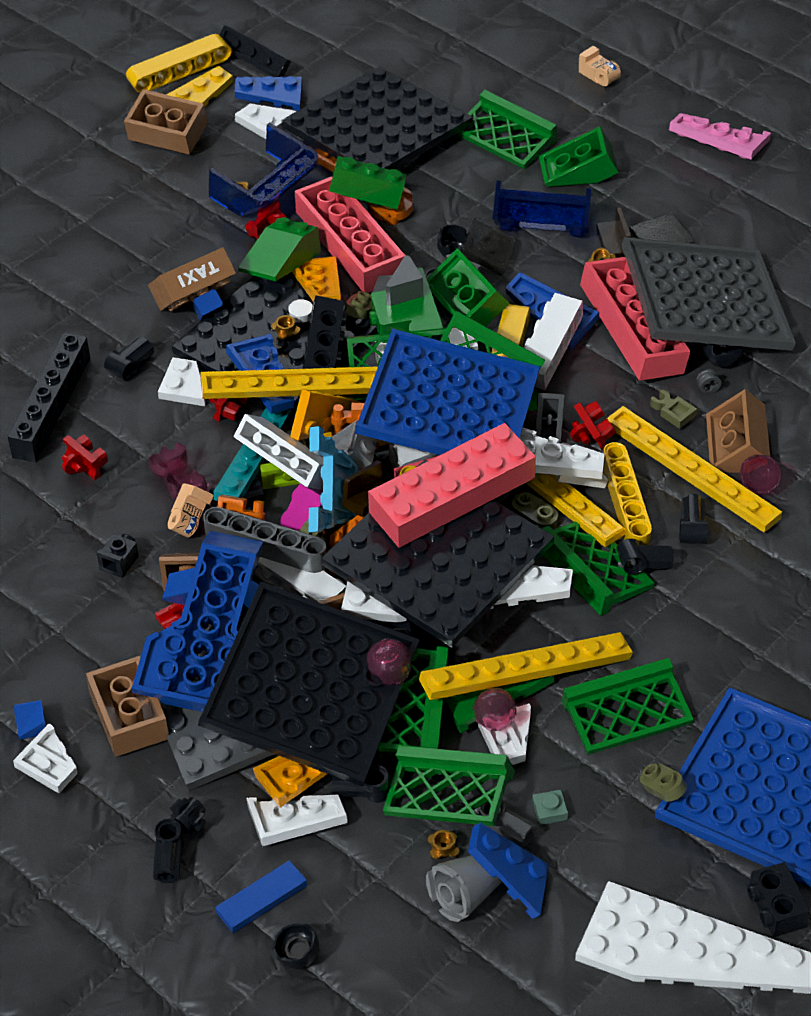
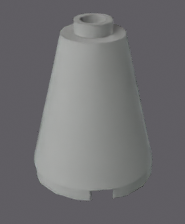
M471 855L438 863L431 867L432 870L428 871L426 875V886L433 902L438 900L442 906L439 910L440 913L455 922L467 918L502 882L498 877H492Z

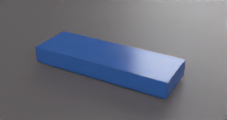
M289 860L216 906V914L229 930L235 933L305 888L307 880Z

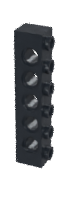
M315 295L302 369L335 368V366H339L342 351L337 350L338 346H342L345 331L340 330L341 326L346 324L348 313L343 311L345 301ZM298 396V399H297L296 411H297V407H298V403H299L300 396Z
M63 333L8 435L12 458L37 462L90 360L86 336Z

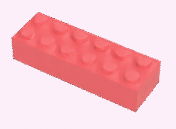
M332 177L296 190V213L308 225L318 227L321 243L333 257L336 256L337 262L362 292L369 293L373 291L378 276L394 274L405 254L357 199L329 192Z
M620 257L585 262L580 286L595 310L599 312L601 320L638 380L684 374L690 350L685 342L652 339L626 258Z
M503 423L368 491L369 513L400 548L534 479L536 456L506 423Z

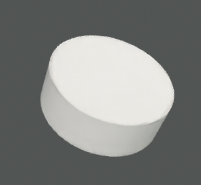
M307 300L293 301L289 305V316H292L295 322H307L310 320L313 305Z

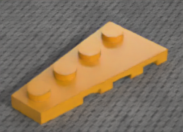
M336 256L313 258L292 271V274L313 302L315 295L341 300Z
M302 389L290 437L297 441L310 438V427L317 426L324 429L323 434L332 432L334 425L331 423V414L333 413L334 405L340 404L344 410L351 411L352 403H360V401L349 397L334 396L328 393L322 394L318 391ZM346 423L344 425V428L350 425L351 423Z
M281 756L253 768L256 779L280 808L327 775V773Z

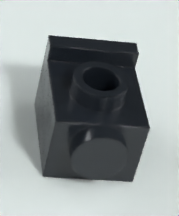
M113 534L103 549L97 551L99 569L121 578L126 575L139 557L137 542L128 534H122V536Z

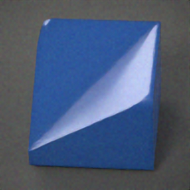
M213 289L195 298L192 307L201 321L205 314L221 307L223 303L216 290Z
M42 700L14 705L19 740L36 737L46 727Z

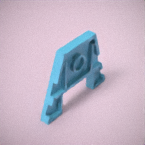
M320 426L310 427V452L323 456V466L321 467L323 492L320 496L323 508H309L310 533L321 532L323 529L332 528L336 524H343L357 516V514L342 507L344 480L358 472V465L343 449L338 450L335 447V441L331 437L323 435L324 429Z

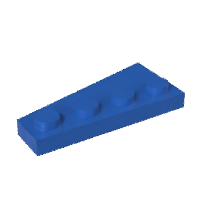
M521 272L505 288L506 294L518 305L530 307V315L536 321L538 319L541 320L546 302L551 301L555 293L564 295ZM583 304V318L567 347L569 350L576 346L599 319L598 311Z
M272 334L228 344L226 347L227 355L239 371L284 369L282 363L279 362L277 348L273 345ZM293 396L259 397L271 414L294 408L295 400Z

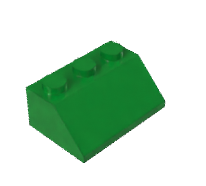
M338 156L329 192L397 210L404 189L406 174L395 169L381 168L373 163L359 162L351 157Z

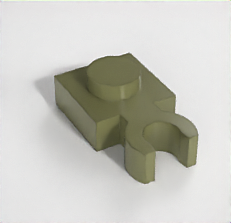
M661 389L659 392L661 400L656 399L654 396L651 397V407L661 410L660 416L679 429L697 416V408L679 396L671 399L669 393Z

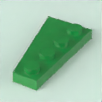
M554 675L444 697L443 705L461 734L468 730V725L478 720V718L489 716L491 712L500 707L504 710L512 706L513 700L520 696L526 698L554 682Z

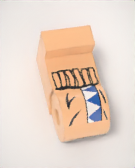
M595 46L579 54V72L602 86H607L620 78L621 71L619 66L614 61H608L599 55V49Z
M183 483L171 510L168 528L185 537L192 536L198 527L199 519L206 504L210 505L214 495L196 486Z

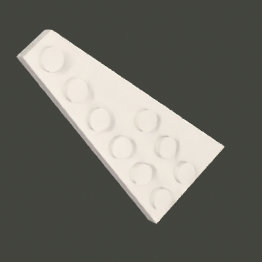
M526 428L522 429L520 440L536 456L535 473L602 479L604 453L576 444L572 446L559 443L557 438L550 436L548 439L536 436V431Z

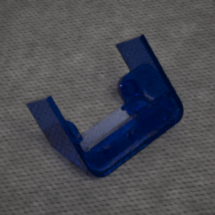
M269 122L266 128V152L280 160L276 168L249 190H246L212 168L209 170V198L236 215L248 216L270 206L315 169L318 165V153Z
M496 180L492 219L496 225L500 226V230L513 231L515 227L570 232V236L584 237V233H589L594 201L592 188H587L586 196L509 190L504 189L502 182Z

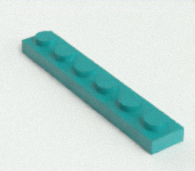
M265 408L260 417L265 418L284 431L291 420V410L287 409L271 414ZM243 444L213 491L214 500L218 501L220 495L243 498L260 471V464H264L266 459Z

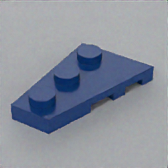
M236 77V99L256 103L268 101L274 103L275 107L282 108L283 105L292 106L294 111L301 109L302 77Z
M481 822L473 826L468 852L492 877H498L508 887L507 893L514 900L518 898L527 907L525 912L532 919L540 916L549 864Z

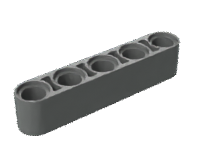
M211 507L204 512L203 519L206 536L209 531L262 541L263 548L260 555L262 558L311 573H318L326 568L322 565L321 559L327 553L326 543L319 537L221 507Z

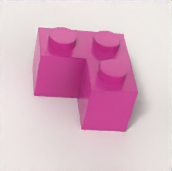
M299 483L292 493V500L287 511L281 517L280 526L300 531L302 525L309 519V508H323L320 501L323 490L308 488Z

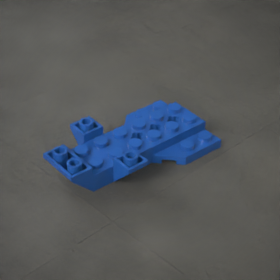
M209 531L202 542L195 568L169 573L162 599L163 601L185 605L181 618L171 623L170 627L159 633L154 632L146 637L132 685V693L158 698L162 704L203 712L238 634L243 614L245 618L259 584L252 580L262 552V541ZM209 625L214 626V629L211 631H205ZM202 650L207 651V655H204V657L198 656ZM195 676H200V681L196 683L191 682V679H194Z

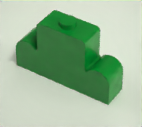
M423 267L417 268L423 277V297L390 306L386 305V290L371 293L372 311L369 312L371 326H376L378 334L391 333L392 329L407 332L443 328ZM433 335L431 339L440 341L442 335ZM388 340L381 341V343L388 342Z

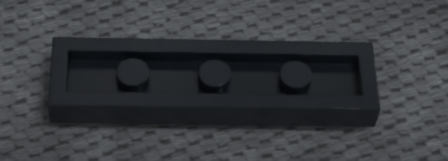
M224 24L220 36L231 47L233 55L272 77H284L291 63L290 60Z

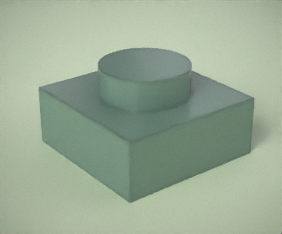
M561 790L532 795V803L539 825L568 820V811Z

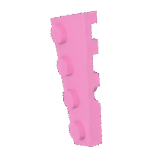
M682 113L670 122L669 131L675 132L679 136L695 139L699 143L709 144L721 151L737 154L744 159H752L770 141L771 132L763 131V134L752 133V128L743 127L742 130L729 127V123L710 124L709 119Z

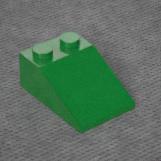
M600 126L539 155L546 187L598 183L619 173L612 145Z
M285 217L276 219L274 223L264 229L239 265V272L272 281L279 280L321 253L318 227L308 225L306 222L291 221Z
M458 248L427 278L431 292L452 316L458 311L487 326L510 304Z

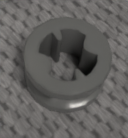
M714 369L704 370L696 377V382L704 394L714 393L721 387L722 382Z

